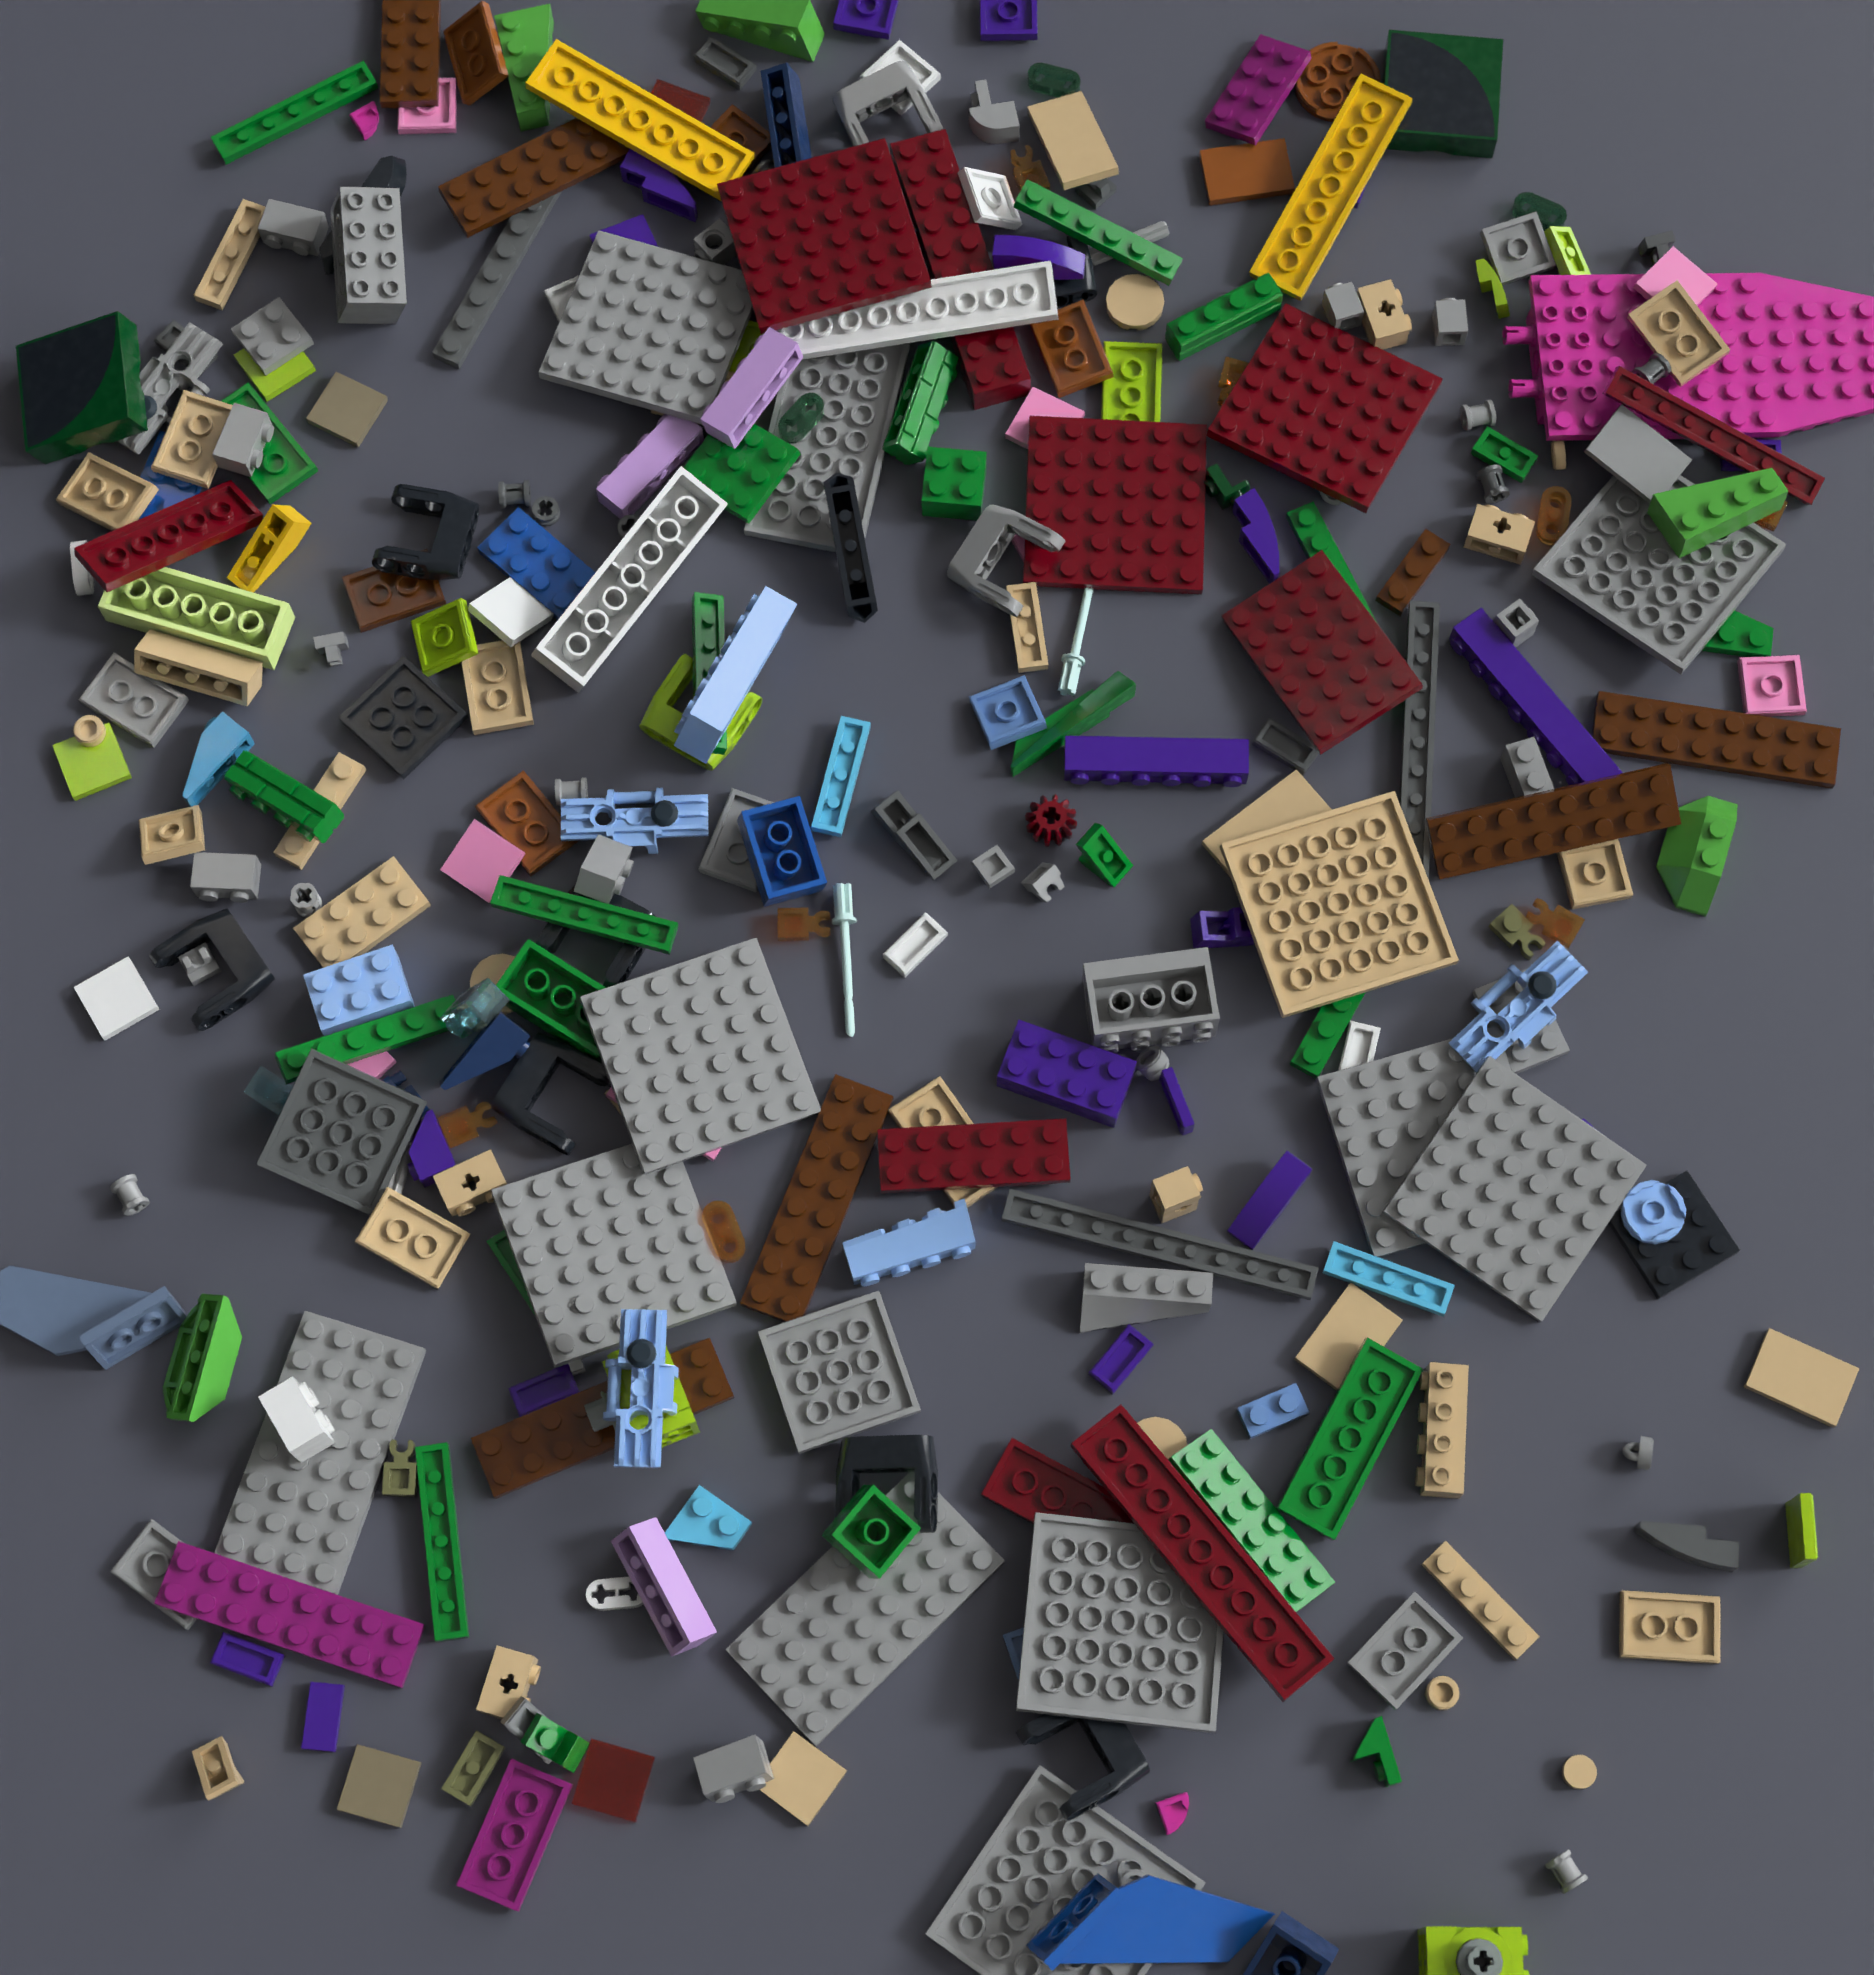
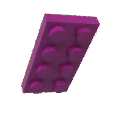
M1260 34L1205 119L1206 128L1256 146L1310 62V51Z
M510 1759L456 1886L519 1912L573 1785L514 1759Z

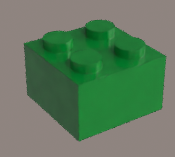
M927 446L921 500L922 516L977 521L982 514L987 452Z
M872 1484L862 1485L823 1532L822 1536L869 1579H880L919 1532L921 1527Z

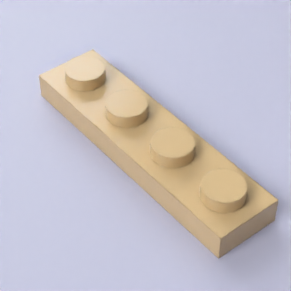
M245 199L242 200L194 294L196 301L220 310L224 309L260 237L258 227L265 206Z
M338 752L314 791L335 803L341 810L366 772V768L364 765ZM291 825L274 850V854L276 857L302 870L319 844V841L314 838L311 842L306 841L296 833L297 828Z
M1447 1541L1421 1564L1514 1660H1517L1540 1637Z

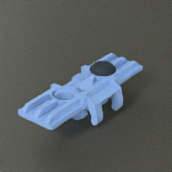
M656 788V791L615 792L614 789H608L606 798L561 799V841L595 840L599 834L628 846H645L648 849V854H658L657 838L709 836L708 794L664 796L663 788ZM655 803L652 808L615 809V804ZM600 812L608 813L609 818L612 820L607 825H599L595 821L597 814Z
M1558 940L1523 973L1515 965L1511 964L1507 968L1508 972L1481 998H1475L1471 1002L1479 1015L1448 1044L1476 1073L1488 1056L1496 1060L1516 1040L1519 1042L1518 1045L1525 1049L1531 1043V1039L1546 1025L1549 1026L1556 1020V1014L1551 1007L1588 973ZM1517 981L1523 990L1496 1014L1489 1006ZM1495 1022L1499 1024L1504 1030V1034L1498 1038L1490 1036L1487 1032L1488 1023Z
M621 1309L618 1359H607L605 1361V1367L608 1368L607 1408L606 1412H603V1420L616 1421L614 1467L661 1468L663 1413L677 1415V1404L673 1402L674 1380L678 1379L679 1368L675 1365L665 1364L667 1310ZM621 1369L631 1370L629 1409H620ZM638 1415L648 1416L649 1421L645 1428L638 1430L631 1427L630 1422H632L634 1417Z

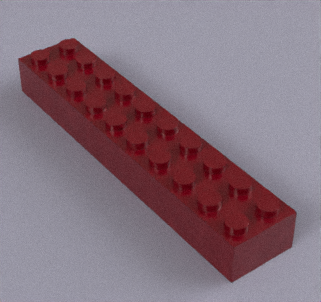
M946 129L890 143L892 161L914 229H916V236L930 280L994 270L979 225L974 222L958 175L960 170ZM1014 327L950 336L955 354L959 357L958 363L974 410L1028 396L1031 390V377Z

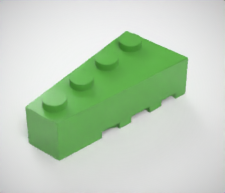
M700 0L695 11L704 29L814 62L825 35L810 0Z
M545 4L494 15L509 74L508 78L520 130L526 131L549 126L550 102L526 89L525 83L553 44L554 20L551 5Z
M1768 468L1653 494L1647 513L1680 559L1781 510L1788 494V489L1774 469Z

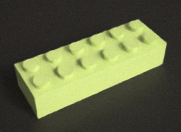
M168 567L152 572L110 592L104 590L98 604L99 610L108 622L146 633L149 629L263 662L262 667L275 670L295 620V615L287 602Z

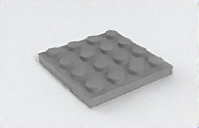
M879 1290L758 1331L799 1454L921 1412Z

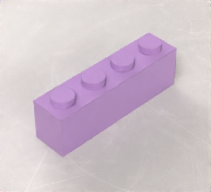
M770 327L764 335L759 336L749 355L739 362L737 371L731 379L722 385L719 395L713 403L704 409L700 420L706 432L736 449L803 359L798 343Z
M664 414L659 419L657 427L650 434H644L638 441L637 447L630 454H625L619 460L617 468L610 475L606 474L600 479L596 488L599 502L620 519L629 514L633 515L704 441L702 427L695 422Z
M656 1517L629 1526L611 1540L671 1657L698 1647L717 1633Z

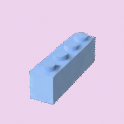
M965 1199L954 1202L955 1209L949 1211L941 1210L940 1208L928 1211L927 1215L922 1217V1220L919 1222L913 1219L897 1222V1224L891 1227V1232L886 1233L885 1229H878L842 1242L854 1285L861 1283L863 1287L878 1283L880 1281L879 1277L889 1274L892 1277H900L908 1274L910 1268L922 1265L923 1268H929L940 1264V1259L953 1256V1259H959L970 1255L971 1250L976 1248V1241Z

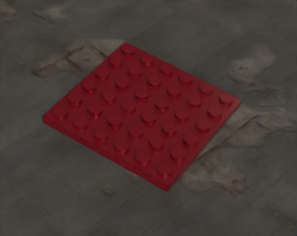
M885 138L717 184L760 334H764L769 327L779 330L932 288L929 273Z
M1285 303L1208 428L1206 436L1366 514L1440 388L1443 378L1385 350L1374 347V345Z
M1030 416L1025 516L1058 533L1065 539V543L1059 552H1049L1025 539L1023 583L1036 582L1038 587L1093 588L1098 590L1202 595L1207 424Z

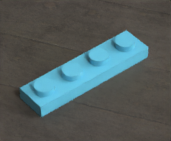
M845 716L840 717L811 825L812 831L842 837L871 727L870 722Z
M1335 1241L1332 1244L1322 1272L1323 1274L1348 1283L1351 1282L1359 1287L1442 1317L1446 1313L1455 1286L1454 1284Z

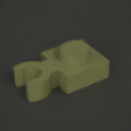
M1513 904L1507 907L1489 925V928L1510 949L1517 943L1520 946L1522 956L1527 960H1531L1534 955L1528 948L1529 944H1535L1540 950L1545 946V942L1540 936L1529 933L1534 925Z
M392 1439L389 1444V1450L394 1456V1462H384L382 1495L416 1497L417 1463L409 1462V1459L415 1453V1443L413 1440H408L407 1450L400 1453L397 1451V1441Z

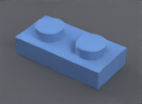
M1296 1383L1237 1408L1249 1439L1309 1414L1308 1407Z

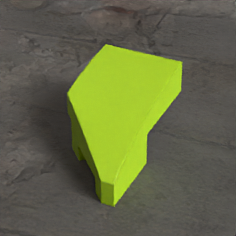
M1484 258L1475 260L1481 292L1493 290L1498 318L1509 317L1510 312L1506 295L1497 274Z

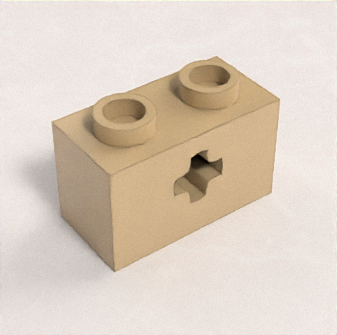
M1392 280L1358 288L1357 295L1364 309L1362 324L1369 343L1382 350L1406 344L1409 332L1412 331V324L1409 315L1403 313L1401 307L1403 304L1402 296L1399 289L1394 288Z
M1477 504L1464 548L1521 565L1535 521L1528 519L1523 514H1510L1500 511L1499 508L1493 505L1483 506Z
M491 1149L433 1176L452 1217L457 1214L458 1216L470 1214L476 1209V1205L485 1201L487 1203L494 1202L491 1190L507 1185ZM471 1181L476 1183L477 1189L471 1191L469 1186Z
M1188 1166L1152 1180L1149 1196L1161 1224L1195 1211L1201 1198L1200 1192L1203 1191L1198 1175L1196 1173L1191 1174Z
M497 1645L476 1710L480 1713L503 1719L521 1696L530 1702L531 1699L527 1698L530 1684L536 1685L541 1666L537 1665L538 1659L535 1656ZM512 1677H514V1682L518 1684L517 1689H511L509 1694H507V1689L503 1687L504 1682H510Z

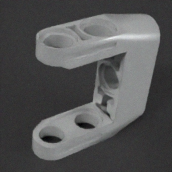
M903 60L897 61L839 90L833 96L834 105L853 146L869 142L860 122L910 98L927 133L943 129L920 81L908 63Z
M992 504L982 512L949 564L947 575L949 579L975 597L1017 617L1024 606L1014 599L1009 591L986 579L1015 534L1049 552H1059L1065 543V539L1050 528L1014 510Z

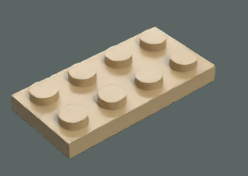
M393 856L293 929L324 968L365 954L430 907L431 904Z

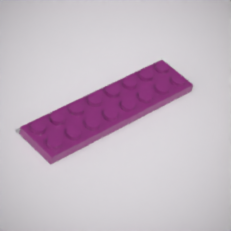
M180 1541L177 1543L154 1602L155 1605L402 1689L425 1629V1625Z

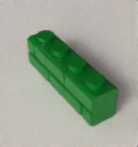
M1266 273L1258 277L1257 280H1252L1207 303L1206 306H1201L1167 323L1165 340L1176 358L1181 361L1280 311L1283 294L1272 276Z
M933 341L919 345L882 446V450L891 456H895L897 460L905 465L915 464L926 459L927 446L930 447L931 436L939 427V420L937 419L940 410L948 401L947 390L950 383L957 376V369L955 368L959 357Z
M243 750L236 759V764L232 765L224 775V779L231 786L229 792L241 801H244L246 797L252 800L251 805L264 815L270 811L274 814L273 818L285 828L293 825L297 828L296 833L308 842H311L314 838L320 843H325L333 833V829H336L344 819V813L335 803L247 750Z

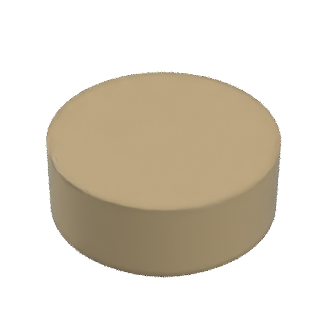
M1564 441L1551 442V459L1553 469L1555 470L1566 469Z
M85 715L76 721L73 733L81 745L94 747L104 740L106 728L98 717Z
M1447 1676L1435 1677L1426 1686V1700L1436 1710H1448L1459 1699L1458 1685Z
M1574 1755L1568 1758L1562 1767V1777L1565 1783L1574 1789H1585L1591 1786L1597 1776L1594 1762L1584 1755Z

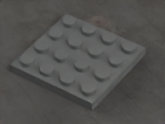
M311 1048L256 1165L371 1215L396 1170L427 1101Z

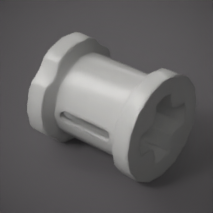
M1485 400L1484 404L1469 407L1467 404L1460 406V419L1465 431H1470L1472 427L1485 424L1495 426L1496 411L1492 400Z
M581 778L580 781L563 782L561 779H555L556 805L561 806V799L588 798L587 778Z
M298 883L292 888L290 901L300 916L308 918L322 908V899L312 884ZM306 897L310 900V902L306 903L305 901H302V899Z
M135 1174L121 1177L110 1186L111 1192L117 1194L123 1205V1214L127 1216L140 1212L150 1204L149 1199L143 1197L137 1186L138 1179Z
M1569 1849L1545 1863L1546 1868L1551 1869L1562 1886L1560 1889L1562 1894L1569 1892L1588 1879L1586 1874H1581L1570 1857L1571 1852Z

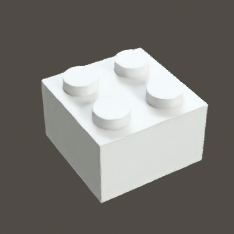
M292 1376L258 1396L288 1451L301 1463L335 1443L331 1436L335 1429L321 1409L316 1410L315 1407L320 1403L312 1389L305 1382L299 1383Z

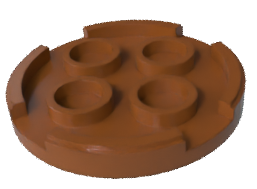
M1338 42L1323 43L1309 50L1311 60L1295 83L1294 90L1299 103L1307 112L1321 120L1334 122L1360 73L1380 82V72L1373 58L1363 49L1338 44Z

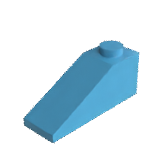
M223 711L217 717H213L207 722L201 734L182 795L189 807L198 805L224 778L229 768L236 764L235 761L243 750L249 751L255 745L249 732Z

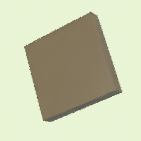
M335 372L306 420L309 424L359 448L388 402L386 395L341 373Z
M357 1744L336 1810L402 1828L422 1763Z

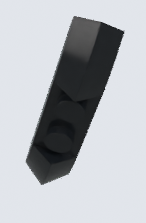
M392 155L380 158L361 187L399 188L401 197L407 176L405 160ZM331 230L319 248L326 275L334 273Z
M835 473L824 481L823 484L848 616L865 623L878 611L855 484L853 477Z

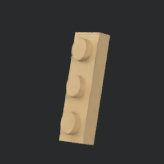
M1036 582L1007 585L1006 590L1024 606L1017 617L1010 615L1018 673L1047 670L1049 664Z

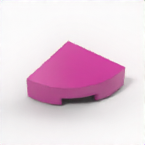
M374 101L349 114L351 121L364 140H367L374 134L379 124V113Z
M1187 1792L1155 1803L1166 1835L1175 1832L1187 1816L1189 1808Z

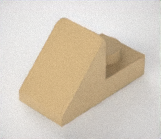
M222 1736L192 1751L207 1800L215 1799L245 1783L234 1766L228 1744Z

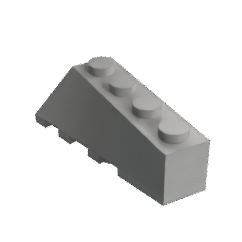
M1085 1263L1080 1333L1103 1328H1116L1133 1323H1147L1163 1318L1170 1319L1207 1313L1212 1304L1213 1273Z

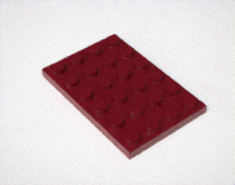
M1322 550L1221 615L1223 622L1320 755L1423 689L1422 682Z

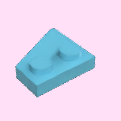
M699 1485L668 1527L665 1535L669 1541L692 1543L693 1545L714 1546L720 1549L734 1550L751 1527L752 1522Z

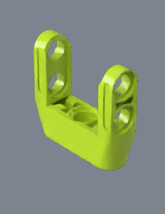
M683 654L653 696L639 727L645 734L699 766L713 771L733 750L757 714L763 698L753 692H749L727 727V750L725 754L712 753L707 763H703L674 746L679 736L674 731L683 713L674 709L673 706L693 678V658Z

